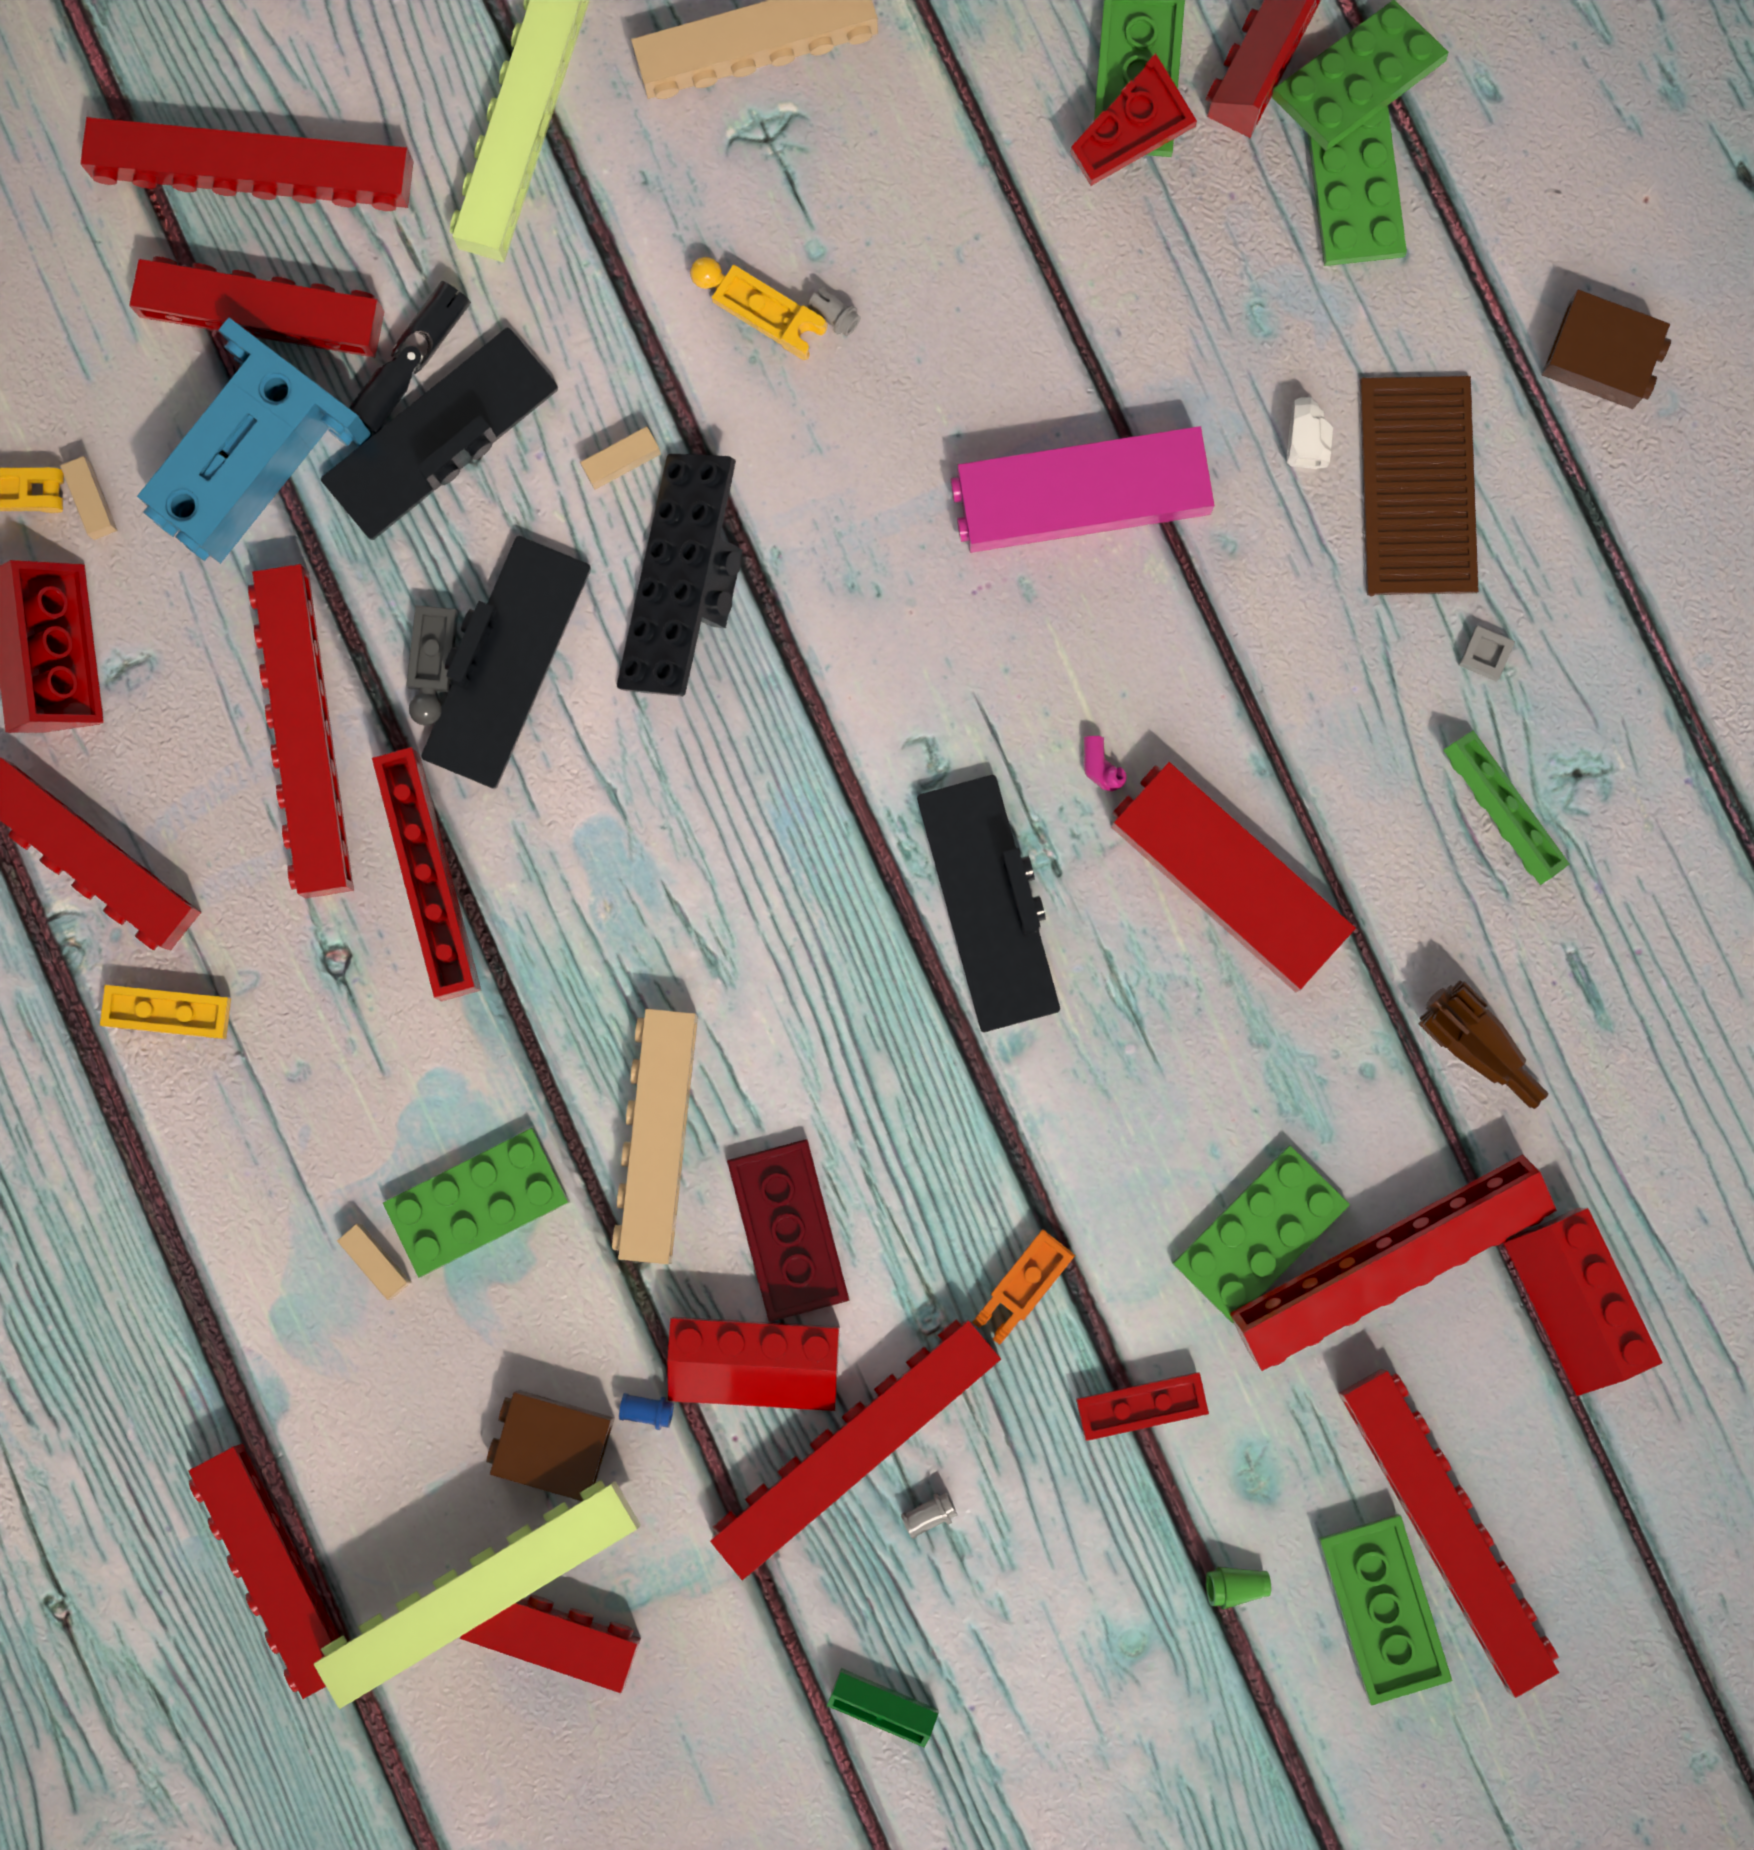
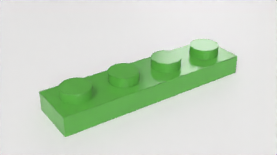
M1474 730L1443 750L1450 759L1452 768L1464 778L1474 792V797L1478 804L1486 809L1497 824L1501 836L1512 845L1522 859L1526 871L1534 876L1540 885L1570 865Z

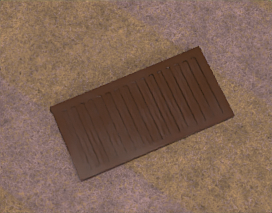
M1471 376L1361 378L1360 400L1367 595L1372 597L1374 595L1478 593Z

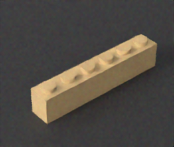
M767 0L633 38L631 41L647 98L668 99L677 95L679 90L693 86L696 88H706L714 85L718 79L731 75L734 77H745L754 73L756 68L770 64L773 66H784L794 61L795 57L809 53L815 56L823 55L830 52L834 46L848 42L853 45L864 43L870 40L872 35L878 34V18L872 0Z
M645 1009V1017L637 1018L635 1042L642 1043L640 1059H633L630 1079L631 1084H637L636 1100L628 1101L626 1125L633 1126L631 1142H624L621 1160L622 1167H628L626 1184H619L617 1195V1208L624 1209L622 1225H615L612 1242V1249L619 1250V1260L672 1264L698 1016L694 1013Z

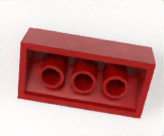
M1264 0L1259 11L1254 8L1251 9L1242 27V31L1247 34L1241 46L1234 43L1224 62V66L1229 68L1224 79L1221 80L1216 77L1207 94L1206 101L1211 103L1208 118L1251 138L1273 95L1274 88L1278 86L1322 0Z
M9 560L0 565V690L5 732L46 733L104 723L85 564Z
M1589 1208L1571 1210L1502 1243L1575 1396L1626 1381L1663 1363Z
M672 1317L670 1318L667 1360L668 1401L835 1411L840 1326Z

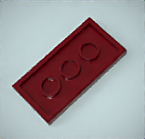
M808 1139L727 1160L768 1321L772 1322L850 1301Z

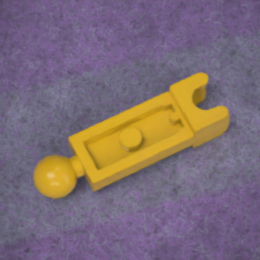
M698 258L692 264L690 269L692 282L703 289L713 287L717 289L711 297L714 304L782 345V348L798 358L808 360L810 357L808 343L800 338L802 333L811 331L819 336L826 333L828 324L822 316L804 305L800 306L733 264L727 275L722 274L720 264L713 258Z

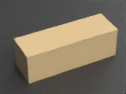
M646 426L581 461L580 464L594 490L661 455V452Z
M82 456L60 465L87 535L96 540L118 531L91 462Z
M362 1224L354 1225L337 1240L387 1300H392L411 1283Z

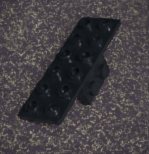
M505 328L322 476L321 482L370 540H375L437 488L453 481L459 475L461 469L469 462L485 455L495 441L556 393L558 385L510 328Z
M667 455L618 676L617 688L620 690L683 697L686 694L701 622L711 627L726 628L728 616L732 608V597L737 574L741 567L743 551L720 538L736 460L730 456Z
M522 536L515 538L487 604L478 601L475 610H468L461 626V632L464 633L460 645L458 648L453 646L447 656L445 669L448 672L446 677L452 682V685L442 706L441 715L435 722L421 754V758L424 761L489 788L496 789L589 577L591 566L588 563Z
M989 775L919 794L917 802L981 1032L986 1033L1058 1013L1061 1008L1039 932L1041 929L1039 921L1046 920L1044 907L1040 896L1032 897L1028 881L1035 880L1029 856L1021 857L1019 848L1015 846L997 777Z

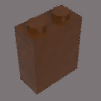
M1578 289L1568 303L1541 375L1634 409L1642 399L1648 400L1654 390L1657 376L1652 375L1656 361L1662 363L1669 350L1671 339L1666 338L1670 323Z
M515 1391L512 1398L505 1397L500 1410L498 1421L504 1423L500 1439L493 1438L488 1451L486 1462L492 1464L489 1475L583 1501L580 1492L597 1481L615 1417L525 1391Z

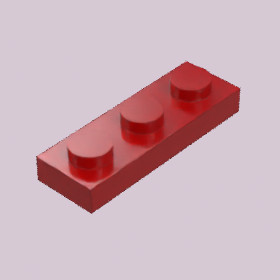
M1200 1372L1076 1398L1085 1441L1209 1414Z

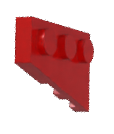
M1156 53L1150 58L1144 69L1135 79L1131 80L1122 89L1121 94L1107 110L1103 111L1071 146L1070 153L1090 186L1196 127V118Z

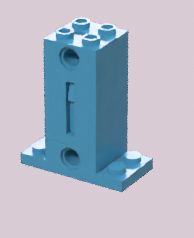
M229 317L220 327L219 331L227 340L224 347L235 356L233 359L241 367L137 495L147 506L143 513L152 519L156 525L170 536H175L186 548L203 561H206L211 556L220 564L327 430L346 446L352 441L361 446L372 437L356 413Z

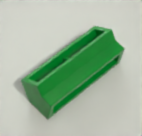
M843 1668L839 1672L827 1706L923 1748H925L931 1737L939 1714L938 1709Z

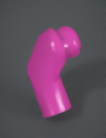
M1084 737V771L1086 776L1106 791H1116L1124 786L1127 780L1125 770L1122 767L1116 768L1104 758V737Z

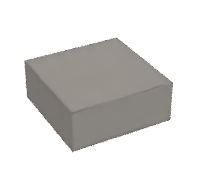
M1477 625L1473 630L1459 666L1497 682L1500 679L1515 641Z

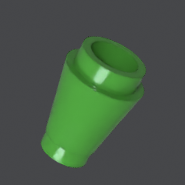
M1218 1566L1216 1571L1208 1572L1206 1575V1591L1211 1606H1220L1224 1610L1261 1599L1262 1597H1269L1271 1595L1270 1575L1268 1571Z

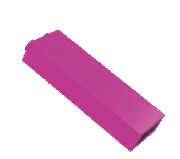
M1201 426L958 464L957 477L951 478L954 503L962 502L964 517L957 518L960 541H968L970 553L1211 515L1215 506Z

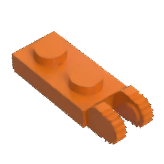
M1042 1229L991 1292V1299L978 1313L972 1323L978 1328L985 1325L992 1317V1312L1000 1303L1003 1304L1012 1314L994 1333L993 1340L1000 1345L1020 1320H1025L1076 1255Z

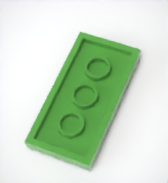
M1104 0L1094 120L1103 111L1107 110L1121 94L1122 89L1131 80L1135 79L1155 53L1178 89L1185 0ZM1174 139L1147 155L1172 157Z
M1392 0L1275 87L1272 98L1325 151H1328L1445 63L1449 52L1401 5Z
M1388 105L1328 151H1325L1308 134L1324 266L1404 258L1407 249Z
M530 1128L383 1202V1205L418 1278L570 1202L534 1128Z
M1288 1146L1172 1264L1233 1323L1229 1313L1259 1298L1350 1204L1291 1146Z
M1396 1514L1318 1538L1369 1704L1371 1706L1451 1682L1452 1677L1401 1515Z

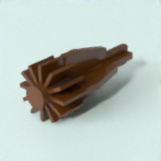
M1460 980L1454 987L1450 985L1447 990L1445 988L1438 990L1428 1000L1426 1004L1428 1011L1420 1016L1419 1019L1421 1021L1418 1024L1441 1047L1447 1048L1462 1062L1494 1084L1497 1082L1502 1086L1506 1084L1529 1108H1537L1541 1101L1547 1098L1549 1093L1522 1067L1526 1062L1525 1057L1504 1025L1485 1008L1488 1004L1465 981L1462 982Z

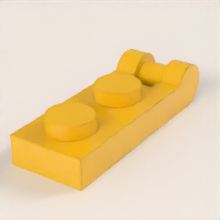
M48 467L0 468V511L63 512V498L59 497L60 485L64 484L62 469ZM32 483L43 484V495H32Z

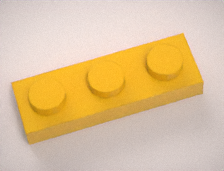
M105 985L100 1026L226 1039L231 998Z

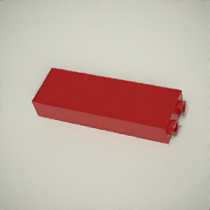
M1168 762L1162 770L1155 765L1141 780L1140 784L1145 789L1136 799L1133 800L1128 795L1113 811L1112 814L1117 819L1111 828L1295 993L1300 991L1352 934L1356 927L1172 763Z

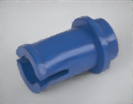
M624 1393L620 1404L619 1420L655 1425L656 1430H661V1427L669 1428L673 1416L674 1403L667 1402L666 1397L655 1400Z

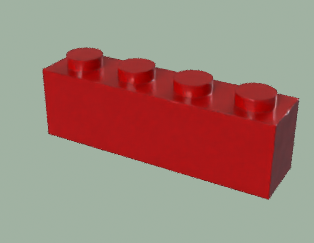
M530 1595L529 1600L521 1599L460 1637V1639L618 1693H622L626 1686L641 1638L633 1636L634 1629L629 1626L610 1622L609 1627L592 1622L594 1616L579 1609L570 1608L569 1613L554 1609L553 1601L537 1595Z

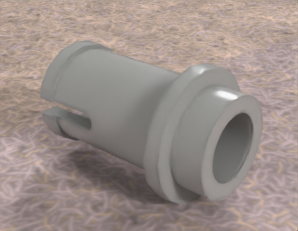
M820 287L818 289L820 296L814 293L808 302V308L834 326L833 331L836 334L850 335L861 319V316L857 314V308L854 306L848 307L827 291L825 287Z
M938 1493L933 1494L934 1499L907 1513L901 1514L903 1523L912 1539L943 1522H946L948 1525L952 1523L951 1518L958 1514L947 1493L940 1496Z

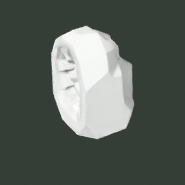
M1300 397L1294 401L1292 406L1287 443V464L1292 467L1319 469L1328 467L1330 463L1333 427L1324 418V410L1311 397Z

